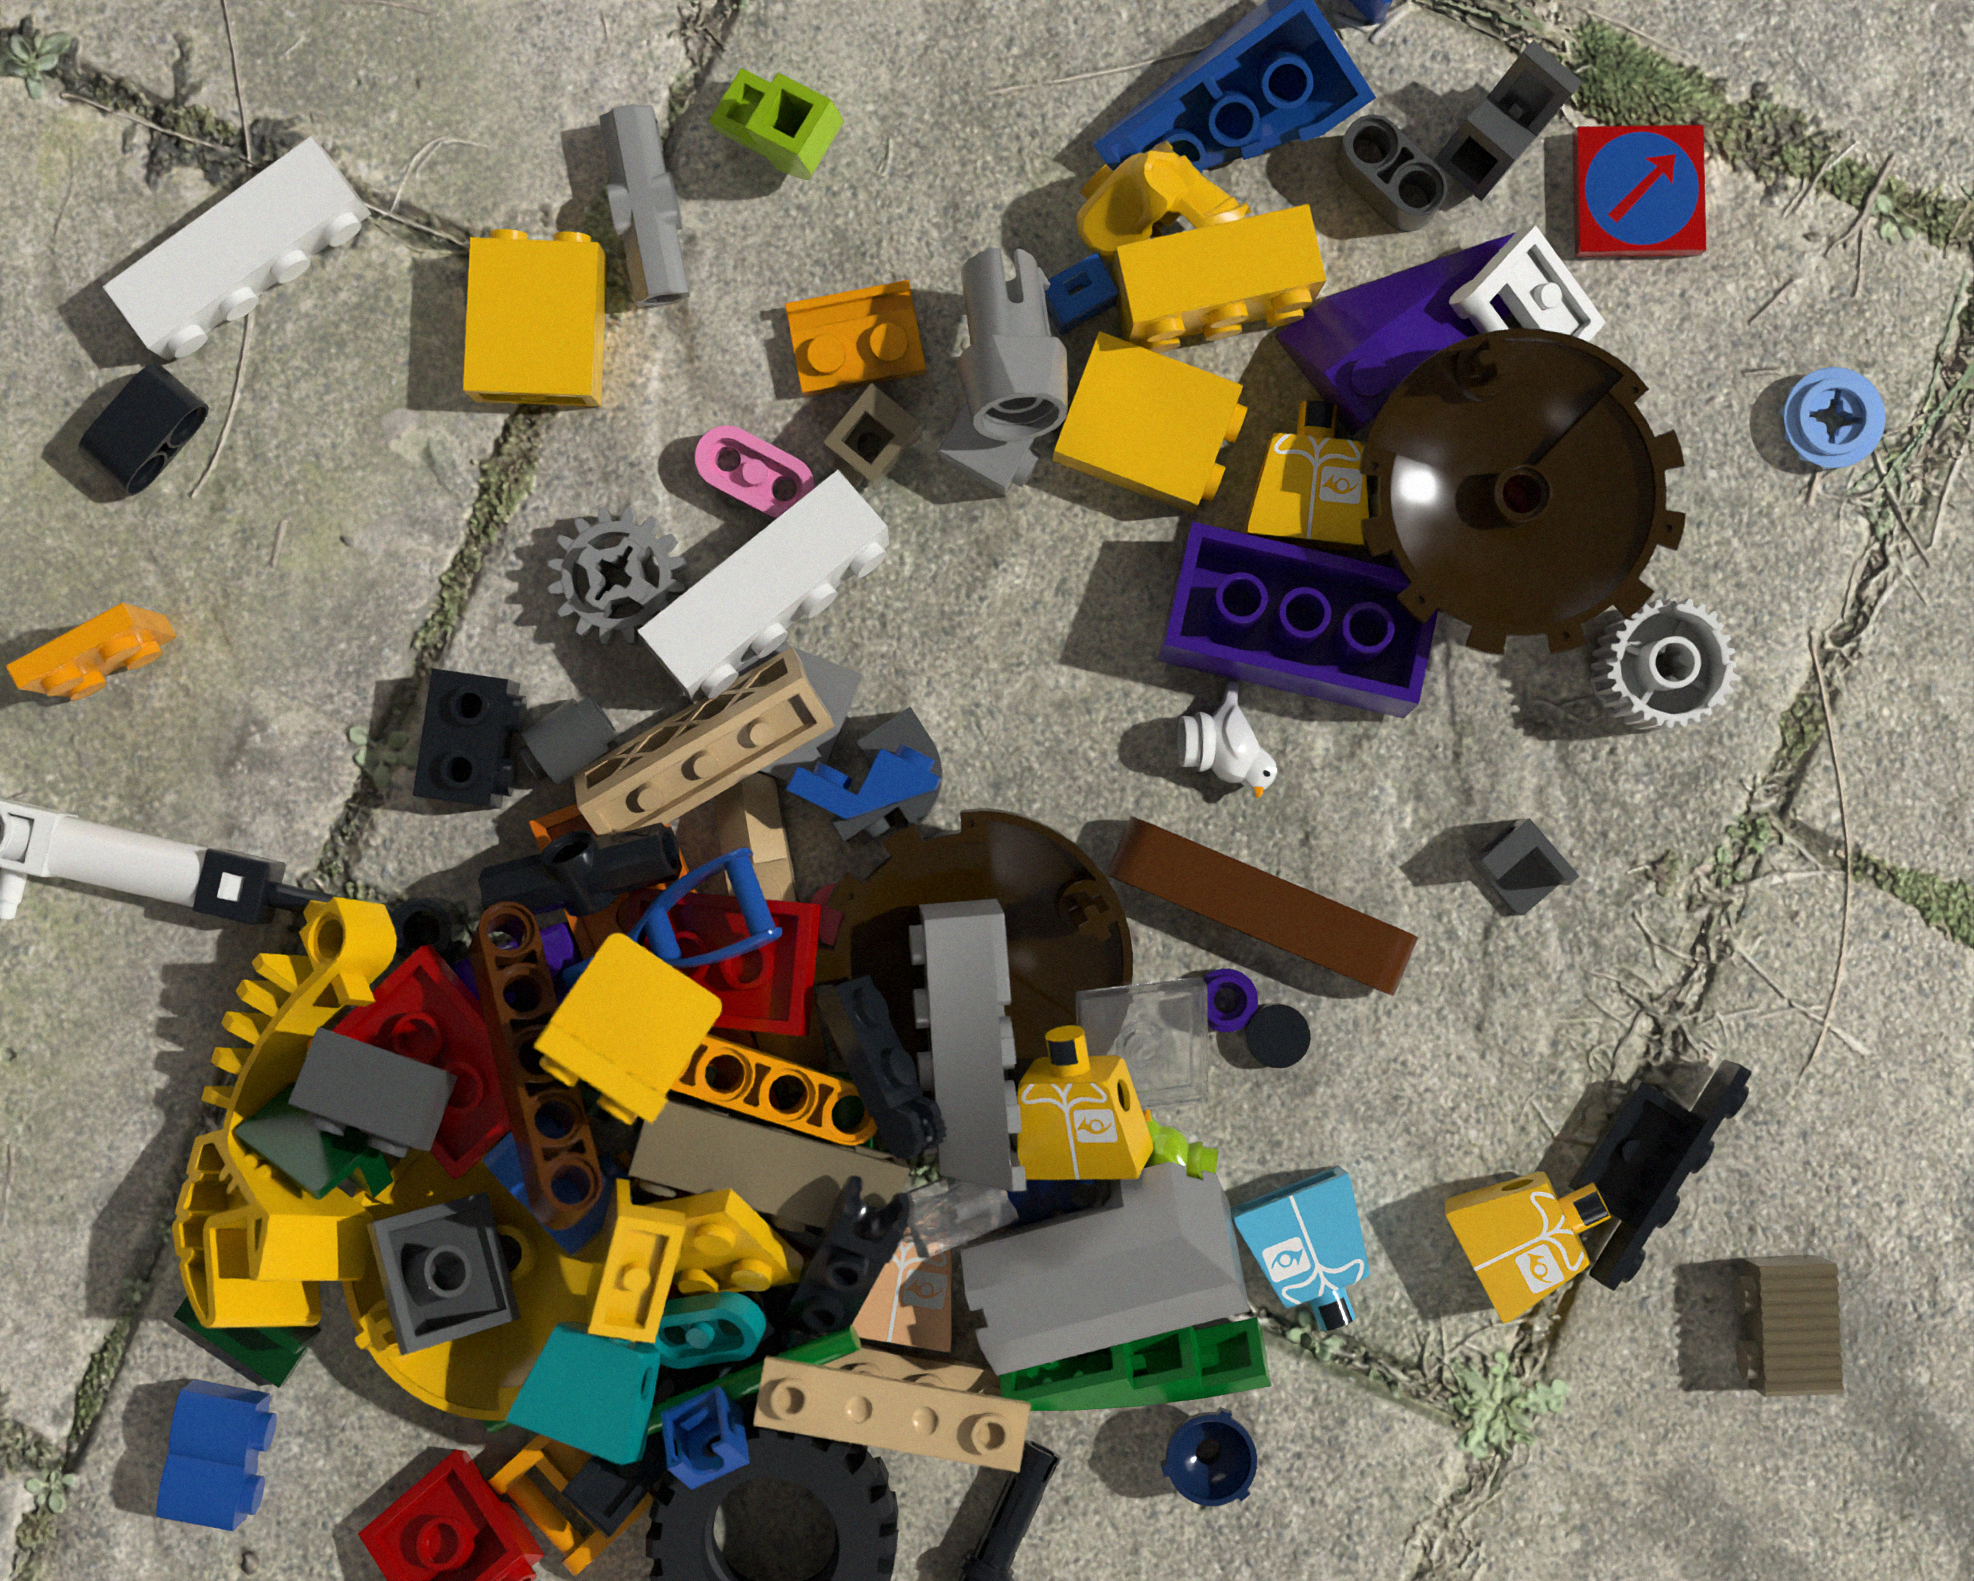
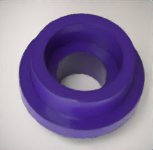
M1221 968L1209 972L1200 980L1194 993V1007L1200 1020L1209 1028L1219 1032H1234L1245 1027L1255 1015L1258 1007V995L1254 984L1245 974L1234 969ZM1222 988H1231L1237 997L1235 1007L1227 1012L1218 1011L1214 1005V996Z

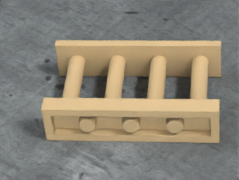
M860 1343L861 1349L822 1366L770 1356L765 1357L754 1426L1019 1472L1031 1403L1002 1398L999 1375L996 1376L991 1366Z

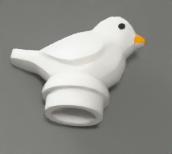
M1229 680L1225 687L1222 702L1211 716L1205 712H1197L1195 716L1180 717L1177 731L1178 761L1181 767H1195L1197 772H1203L1211 768L1220 780L1228 783H1242L1251 790L1255 798H1260L1264 790L1275 781L1278 773L1277 764L1271 754L1260 747L1254 732L1238 707L1239 681Z

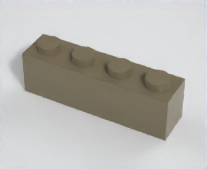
M670 1092L665 1094L668 1101L654 1122L651 1124L643 1119L629 1167V1175L640 1178L638 1185L640 1188L662 1196L677 1197L679 1189L696 1194H704L731 1188L752 1209L768 1213L766 1220L768 1223L795 1232H804L807 1224L820 1228L825 1227L832 1214L834 1202L848 1177L855 1175L862 1178L863 1187L859 1195L865 1204L872 1207H883L891 1201L896 1193H903L910 1170L905 1160L903 1161L902 1158L896 1159V1156L860 1145L853 1146L836 1143L753 1115Z

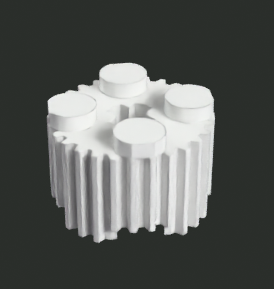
M1668 599L1663 602L1655 600L1644 604L1642 608L1627 620L1622 615L1614 619L1615 623L1606 626L1604 629L1607 635L1601 636L1597 640L1601 648L1593 650L1592 655L1598 658L1597 663L1591 664V669L1594 671L1590 681L1595 696L1605 701L1603 703L1605 708H1614L1612 715L1615 718L1625 716L1624 724H1636L1639 730L1650 728L1651 731L1686 727L1687 725L1700 722V718L1713 714L1711 708L1726 704L1723 696L1733 693L1734 689L1729 684L1730 682L1738 681L1739 677L1733 673L1736 662L1729 659V656L1735 653V649L1729 648L1726 645L1731 637L1730 635L1721 634L1720 631L1724 625L1716 621L1718 613L1715 611L1705 613L1706 605L1699 604L1693 606L1692 599H1686L1676 603L1675 599ZM1664 653L1668 655L1665 660V666L1673 671L1672 675L1662 677L1658 673L1655 664L1656 656Z

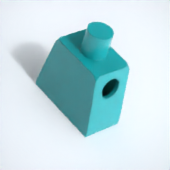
M577 1321L559 1322L553 1329L509 1410L506 1421L620 1465L640 1461L645 1451L660 1364V1352L629 1339L589 1334L588 1325Z

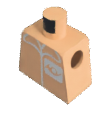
M905 1193L909 1196L911 1204L904 1237L890 1263H886L852 1326L860 1338L950 1353L952 1342V1238L927 1233L933 1199L922 1195Z

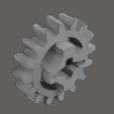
M605 507L599 508V524L591 526L581 517H578L574 521L580 535L575 540L559 535L556 541L567 553L564 559L548 560L547 566L562 574V580L549 585L548 591L553 596L566 597L568 600L557 611L561 618L567 620L577 615L581 617L575 631L586 638L598 627L600 643L603 645L611 646L617 632H622V636L630 646L638 645V629L671 604L669 603L671 595H682L688 590L685 584L674 580L675 573L688 568L687 561L682 557H669L668 553L679 542L672 534L656 539L655 536L659 531L660 522L653 516H650L641 526H638L636 511L633 508L625 507L620 521H614L610 511ZM628 536L627 538L623 537L620 544L616 547L597 550L593 547L594 544L608 537ZM651 551H653L659 565L660 578L658 588L649 583L646 571V564L651 558L649 555ZM579 565L587 570L590 589L584 597L586 599L585 603L580 595L577 583ZM626 565L625 572L632 578L630 584L626 588L620 585H614L611 588L612 582L605 576L606 571L611 566L621 570ZM638 603L644 607L643 610L630 617L620 619L608 618L610 615L613 616L618 607Z

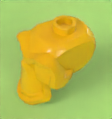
M1165 140L1155 145L1151 151L1131 155L1114 171L1107 164L1099 169L1079 192L1087 201L1077 212L1075 223L1078 236L1086 248L1093 254L1097 252L1102 260L1113 263L1117 246L1162 237L1164 235L1162 227L1164 225L1171 227L1181 215L1198 229L1245 218L1246 214L1251 213L1250 207L1247 202L1238 203L1234 196H1229L1220 187L1210 182L1193 166L1185 155L1179 157L1172 150V145Z

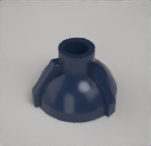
M1219 1407L1217 1412L1199 1413L1179 1424L1168 1441L1166 1459L1160 1462L1163 1476L1170 1477L1174 1487L1186 1499L1203 1506H1222L1238 1498L1242 1502L1250 1495L1248 1488L1256 1474L1257 1452L1250 1434L1240 1422L1232 1418L1231 1410ZM1211 1439L1219 1444V1449L1213 1457L1202 1458L1196 1454V1448L1203 1440Z

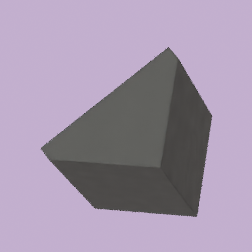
M487 1191L367 1224L401 1356L521 1319Z

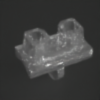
M945 1176L905 1192L909 1196L911 1204L908 1223L902 1240L905 1243L914 1242L918 1258H928L1017 1221L1019 1218L1016 1208L1008 1199L1006 1190Z

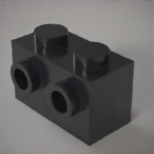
M432 668L412 796L502 808L503 796H512L517 777V760L509 758L513 733L520 734L522 732L526 718L527 699L526 696L519 695L520 683L504 678Z

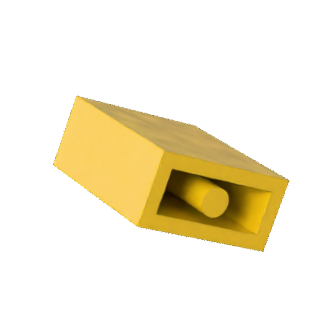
M512 229L491 230L489 238L470 237L463 391L475 402L601 407L608 257L598 242H591V236L587 234L569 231L554 233L553 240H529L527 233Z
M1099 331L1056 443L1052 461L1193 514L1201 499L1213 502L1226 467L1215 463L1223 439L1235 443L1243 424L1248 407L1237 402L1244 385Z

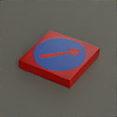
M1704 125L1577 126L1572 133L1575 257L1700 256L1706 251Z

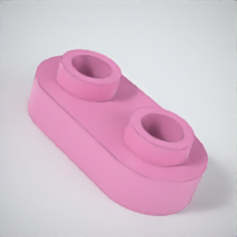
M730 425L715 427L705 433L697 444L695 464L704 481L717 491L773 520H776L816 487L814 477L804 462L738 427ZM726 451H735L740 454L739 466L730 472L719 469L718 459L721 454ZM782 480H790L797 487L796 494L788 501H780L773 494L775 485Z

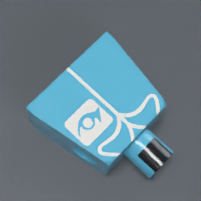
M1336 1166L1230 1208L1234 1225L1285 1308L1294 1307L1309 1301L1320 1331L1334 1330L1356 1319L1345 1286L1370 1276V1270L1352 1182L1349 1174L1343 1168Z

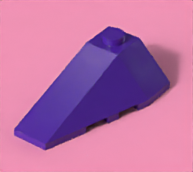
M1515 233L1328 296L1307 311L1303 319L1290 324L1277 334L1275 338L1325 402L1338 406L1337 418L1349 434L1353 436L1375 419L1390 394L1419 364L1438 351L1458 341L1480 334L1469 318L1460 319L1449 304V300L1460 287L1476 277ZM1498 293L1490 301V304L1503 321L1513 314Z

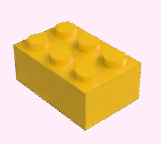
M1309 204L1117 246L1110 274L1119 291L1116 307L1124 341L1156 353H1163L1179 347V338L1204 333L1206 341L1229 338L1242 332L1241 324L1265 319L1267 327H1279L1297 322L1304 318L1303 311L1311 308L1326 282Z

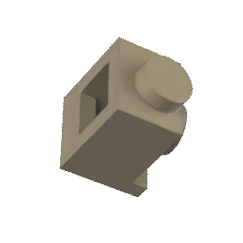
M871 383L823 441L825 450L833 456L826 466L833 473L839 470L855 490L863 481L875 490L910 446L923 434L921 422ZM875 436L881 440L882 448L877 455L868 457L859 452L858 445L864 437Z

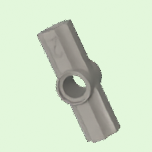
M631 104L615 107L608 113L600 115L599 119L612 183L607 184L609 205L619 241L623 240L627 259L626 266L632 287L631 292L638 307H660L675 304L684 298L690 297L678 235V230L682 229L680 208L672 175L670 172H666L658 120L652 106Z

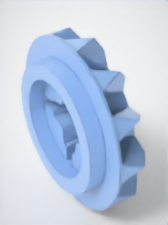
M1842 367L1822 368L1803 377L1790 388L1786 404L1780 412L1784 417L1785 433L1783 439L1790 442L1799 453V460L1810 461L1821 466L1823 470L1849 467L1866 458L1878 445L1885 427L1884 404L1875 386L1861 374ZM1831 400H1833V404L1836 405V415L1846 417V421L1856 423L1835 429L1832 433V438L1829 439V435L1826 434V424L1816 421V418L1809 416L1828 409Z

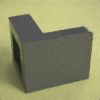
M1530 818L1516 819L1469 859L1471 864L1512 912L1521 916L1525 915L1557 886H1569L1579 878L1576 871Z

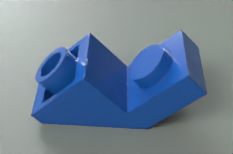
M900 744L895 754L882 748L880 749L858 795L848 791L853 778L819 761L813 773L798 766L786 790L844 819L852 820L935 792L942 779L930 772L935 760Z

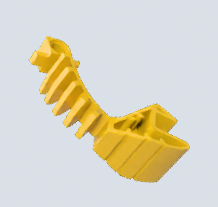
M335 896L328 903L310 900L303 912L307 924L299 931L308 956L260 953L251 963L257 973L270 981L243 979L235 992L242 1001L263 1013L226 1011L221 1021V1024L227 1031L255 1046L253 1049L215 1047L210 1062L221 1069L237 1075L238 1079L235 1086L204 1087L201 1100L226 1108L227 1112L222 1129L195 1137L185 1173L189 1178L182 1185L174 1213L177 1215V1218L172 1224L176 1256H181L178 1266L183 1285L201 1326L205 1328L315 1326L321 1320L322 1313L319 1281H360L364 1276L371 1242L367 1224L374 1222V1217L361 1204L337 1186L322 1199H314L265 1162L255 1152H252L243 1145L236 1135V1129L292 1082H297L306 1059V1052L308 1051L307 1042L314 1038L318 1027L329 1030L349 1005L365 1007L375 1002L369 985L393 960L397 941L393 923L384 904Z

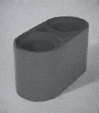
M1371 114L1361 116L1352 122L1337 149L1335 158L1337 172L1343 181L1386 223L1396 230L1412 232L1426 226L1446 198L1447 183L1443 172L1393 122L1384 116ZM1363 140L1374 143L1381 150L1383 160L1373 164L1363 162L1354 153L1353 144ZM1412 184L1421 188L1426 194L1427 206L1414 208L1405 204L1400 198L1399 187Z

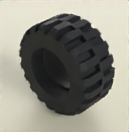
M757 1402L748 1403L745 1412H742L750 1463L694 1489H690L668 1470L654 1497L648 1516L652 1520L645 1536L646 1556L654 1561V1566L649 1574L651 1581H753L735 1570L722 1555L714 1537L715 1515L724 1497L734 1487L759 1478L786 1479L800 1484L813 1492L825 1504L835 1525V1546L829 1561L820 1572L805 1581H891L899 1533V1529H897L899 1509L896 1492L890 1491L888 1485L889 1472L881 1456L873 1458L867 1450V1445L754 1426ZM721 1435L713 1437L707 1443L704 1449L706 1457L718 1455L712 1450L711 1445L721 1441Z

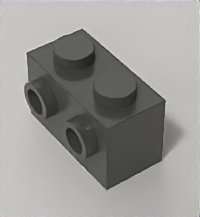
M318 1027L288 1104L309 1111L305 1124L340 1136L344 1135L347 1125L371 1132L366 1145L405 1158L409 1146L430 1152L458 1076Z

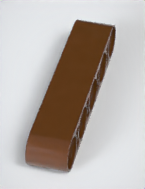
M1130 816L1106 872L1107 876L1391 996H1394L1419 938L1398 927L1133 816Z
M500 902L490 906L482 914L469 945V958L530 1208L535 1218L542 1225L554 1230H567L578 1225L598 1200L602 1190V1175L578 1081L573 1087L550 1072L545 1075L531 1074L520 1064L519 1056L523 1054H535L541 1058L544 1057L545 1053L537 1049L535 1043L559 1006L539 927L533 914L525 906L515 902ZM493 932L509 934L515 939L518 948L513 950L498 948L491 942L488 934ZM509 992L523 994L531 1001L533 1010L529 1012L513 1010L506 1004L503 995ZM540 1116H549L556 1119L562 1125L565 1137L561 1139L544 1137L538 1132L534 1119ZM554 1180L572 1182L578 1188L581 1202L577 1204L560 1202L554 1197L550 1182Z

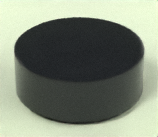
M1272 1003L1260 1007L1245 1027V1042L1249 1052L1260 1063L1271 1068H1286L1296 1064L1304 1057L1310 1045L1311 1034L1306 1019L1299 1011L1285 1004Z

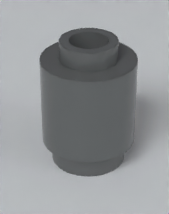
M589 694L578 702L571 698L523 731L522 736L527 745L519 749V753L525 764L539 781L549 776L559 785L609 751L607 744L619 735L603 709Z

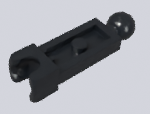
M855 1175L847 1178L834 1202L832 1214L801 1271L799 1282H795L787 1297L782 1318L788 1321L783 1324L779 1333V1348L781 1352L853 1324L886 1263H890L904 1237L911 1204L907 1194L902 1192L896 1193L887 1205L872 1207L865 1204L860 1198L859 1194L863 1187L862 1178Z

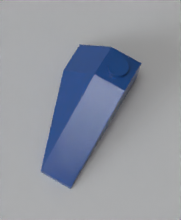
M1266 0L1241 18L1094 140L1093 146L1105 163L1114 171L1131 155L1151 151L1155 145L1167 140L1172 145V150L1179 157L1185 155L1193 166L1202 173L1203 169L1243 157V160L1259 156L1264 154V150L1300 139L1303 142L1322 136L1370 103L1376 96L1314 0Z

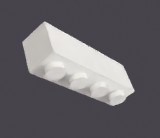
M310 136L102 287L149 350L167 361L173 357L183 358L202 347L208 339L206 333L224 320H237L252 311L259 302L258 296L275 283H288L302 275L310 266L309 259L328 245L332 247L339 246L353 238L362 227L360 222L371 215V212L327 152Z
M837 470L637 632L645 647L693 703L697 702L704 695L709 699L714 698L734 683L738 677L736 669L756 654L758 658H763L777 649L788 636V632L785 629L801 616L806 614L808 618H812L825 610L838 595L835 589L849 577L855 574L858 578H861L873 571L887 555L884 549L890 545L888 527L841 472Z

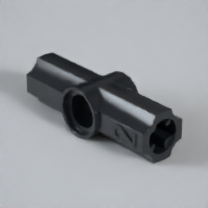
M662 822L597 839L591 831H572L550 842L542 853L484 867L478 879L481 889V904L485 911L490 906L500 902H515L525 906L533 916L565 908L570 916H589L608 907L617 898L618 894L679 879L682 863L676 836L671 826L665 827Z

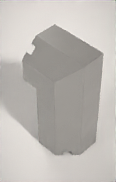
M1173 1162L1143 1168L1138 1179H1115L1110 1185L1111 1197L1105 1204L1100 1197L1091 1208L969 1240L967 1246L961 1249L964 1291L970 1312L974 1310L979 1312L984 1328L975 1330L980 1349L996 1376L1250 1311L1230 1205L1217 1174L1201 1170L1203 1180L1188 1177L1184 1165Z

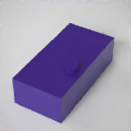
M1192 522L1183 543L1157 661L1404 719L1420 702L1438 611L1435 610L1427 622L1423 624L1404 610L1396 597L1410 584L1398 569Z

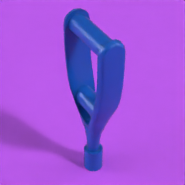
M744 847L732 850L699 866L668 886L653 900L626 936L640 946L643 945L647 936L655 956L675 969H684L722 962L756 950L779 939L782 935V927L775 926L750 860L754 853L751 849ZM726 870L751 937L711 953L683 958L667 912L688 892ZM593 956L563 970V980L570 991L593 959Z

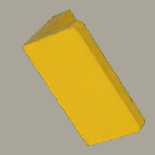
M615 1178L587 1286L588 1333L655 1343L686 1228L685 1214L631 1204L630 1182L626 1179Z

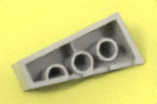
M997 899L919 905L920 925L909 926L911 964H923L924 989H913L916 1029L927 1028L928 1052L917 1053L918 1083L923 1092L931 1091V1100L937 1102L942 1113L941 1119L945 1120L944 1126L947 1127L945 1130L946 1136L943 1137L944 1142L931 1150L930 1148L925 1151L923 1149L924 1154L935 1153L941 1176L1012 1192L1025 1191L1024 1165L1020 1164L1011 1134L1022 1133L1020 1106L1017 1104L1014 1080H1008V1069H1014L1016 1056L1010 1016H1005L1004 1005H1010L1011 1003L1004 912Z

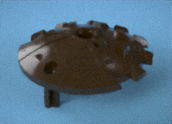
M1516 328L1482 333L1458 341L1438 351L1419 364L1401 381L1376 415L1361 452L1360 474L1379 477V516L1362 519L1361 532L1369 555L1374 557L1389 551L1398 569L1410 584L1396 597L1398 603L1409 615L1425 624L1435 610L1451 620L1471 628L1465 647L1482 654L1503 656L1507 636L1531 637L1545 635L1549 655L1567 652L1588 644L1580 624L1598 616L1612 605L1615 606L1626 620L1643 607L1655 591L1638 578L1648 565L1656 546L1659 545L1677 551L1684 532L1686 513L1666 510L1667 487L1665 471L1685 467L1675 430L1673 429L1655 436L1647 420L1634 403L1649 390L1635 371L1603 348L1583 339L1543 329ZM1506 482L1520 483L1527 489L1531 503L1526 513L1514 512L1506 506L1502 493Z
M980 807L964 809L960 811L961 829L942 832L925 838H921L915 822L902 825L883 837L881 842L891 856L878 865L863 882H860L846 872L834 886L827 906L842 912L843 916L837 929L833 949L817 948L814 986L833 985L834 987L870 975L875 988L882 994L888 1005L889 1019L903 1049L914 1062L916 1078L918 1080L917 1053L928 1052L927 1028L916 1029L913 989H924L923 964H911L909 926L920 925L919 905L997 899L1005 918L1011 1003L1010 1005H1004L1005 1016H1010L1016 1056L1014 1069H1008V1080H1014L1016 1096H1018L1019 1083L1033 1061L1041 1057H1048L1045 1035L1052 1029L1062 1026L1082 1027L1085 1033L1088 1056L1103 1055L1117 1034L1126 1012L1132 985L1133 949L1126 916L1117 894L1091 857L1058 830L1036 819L1001 809ZM823 1027L830 1046L839 1059L843 1061L829 1027ZM931 1091L923 1092L922 1096L931 1100Z

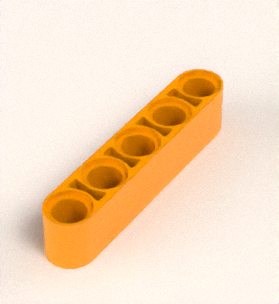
M710 1034L705 1035L669 1088L844 1145L854 1146L864 1143L874 1136L878 1129L873 1117H869L866 1109H864V1116L860 1123L853 1128L839 1129L833 1125L831 1114L835 1103L848 1095L860 1097L853 1081ZM727 1054L738 1058L741 1065V1075L737 1083L726 1089H715L708 1085L705 1079V1070L708 1063L714 1057ZM784 1075L798 1077L803 1086V1094L800 1101L788 1109H777L772 1106L768 1094L773 1081Z

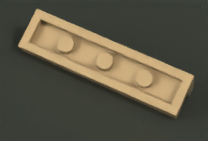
M790 647L738 677L720 695L711 699L707 696L575 773L573 779L577 808L599 838L660 822L666 825L835 727L832 717L810 684L800 657L794 648Z

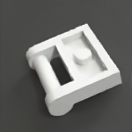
M1536 225L1520 228L1476 277L1460 287L1449 300V304L1460 319L1469 318L1480 334L1509 329L1490 304V301L1497 293L1521 326L1526 329L1560 332L1589 342L1606 323Z

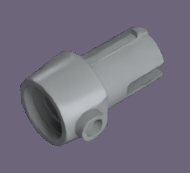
M1001 248L979 252L969 258L961 270L971 345L958 358L957 371L973 426L979 434L1001 441H1021L1042 436L1056 429L1066 419L1068 410L1067 350L1060 339L1051 337L1044 291H1048L1051 284L1041 268H1037V262L1033 255L1017 248L1013 255L1016 278L1010 281H1005Z

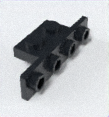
M1723 1060L1691 1111H1688L1645 1082L1638 1079L1634 1080L1568 1187L1576 1191L1590 1183H1594L1609 1213L1621 1220L1591 1268L1589 1276L1610 1290L1615 1291L1621 1281L1627 1283L1637 1274L1646 1256V1251L1642 1247L1654 1228L1664 1227L1671 1220L1679 1206L1680 1196L1676 1193L1690 1172L1692 1174L1699 1172L1709 1160L1715 1146L1714 1141L1711 1140L1715 1131L1724 1118L1731 1119L1736 1115L1746 1101L1749 1088L1745 1084L1752 1071L1741 1064Z

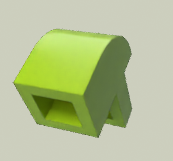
M740 68L709 119V123L716 132L766 157L775 169L799 179L809 180L843 126L844 120L830 98L778 72L771 83Z

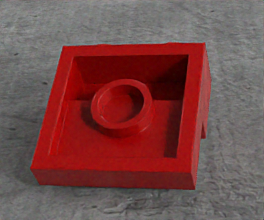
M457 1449L358 1533L387 1581H534L536 1573L532 1566L545 1556L512 1504L500 1502L468 1452Z

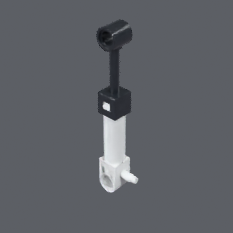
M0 799L1 919L12 920L15 918L18 904L22 902L28 874L40 877H61L193 907V912L250 925L272 923L276 908L303 914L310 900L328 903L334 896L340 897L283 884L286 863L229 849L206 848L79 819L78 815L15 800ZM432 897L414 898L399 904L396 909L386 907L397 937L396 952L405 959H408L420 946H424L416 939L414 933L416 919L423 912H429L438 919L440 936L433 947L442 958L452 955L463 941L465 921L461 911L450 901Z

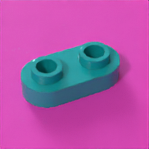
M723 1291L667 1300L655 1343L642 1342V1345L659 1351L660 1363L676 1369L739 1361L753 1354L765 1332L766 1321L760 1308L751 1299L735 1292Z

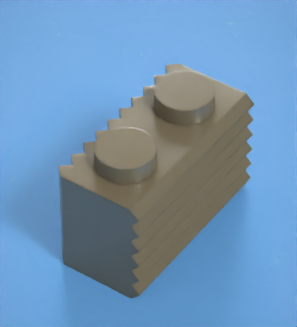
M1818 1255L1743 1258L1744 1275L1736 1276L1734 1280V1300L1737 1311L1740 1315H1746L1747 1340H1739L1737 1344V1364L1741 1377L1749 1379V1387L1764 1397L1843 1394L1842 1379L1844 1375L1841 1369L1843 1361L1840 1344L1842 1336L1839 1329L1841 1325L1839 1313L1841 1310L1838 1304L1840 1296L1838 1293L1839 1282L1837 1275L1839 1271L1837 1264Z

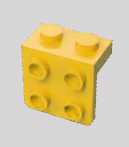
M611 934L606 938L536 1040L535 1047L545 1053L539 1065L570 1086L574 1087L581 1077L601 1090L603 1094L597 1103L624 1122L632 1125L639 1115L652 1124L668 1101L665 1094L720 1015L722 1009L721 1002L714 994L624 934Z

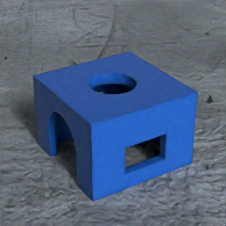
M1097 252L1048 279L1051 285L1048 291H1044L1047 312L1061 336L1114 307L1119 292ZM1083 285L1084 289L1072 296L1068 294V292Z
M719 1386L661 1412L668 1470L690 1489L699 1487L750 1463L741 1406ZM721 1435L722 1440L711 1445L712 1450L718 1455L706 1457L705 1446L713 1437ZM673 1439L677 1442L678 1457L675 1455Z

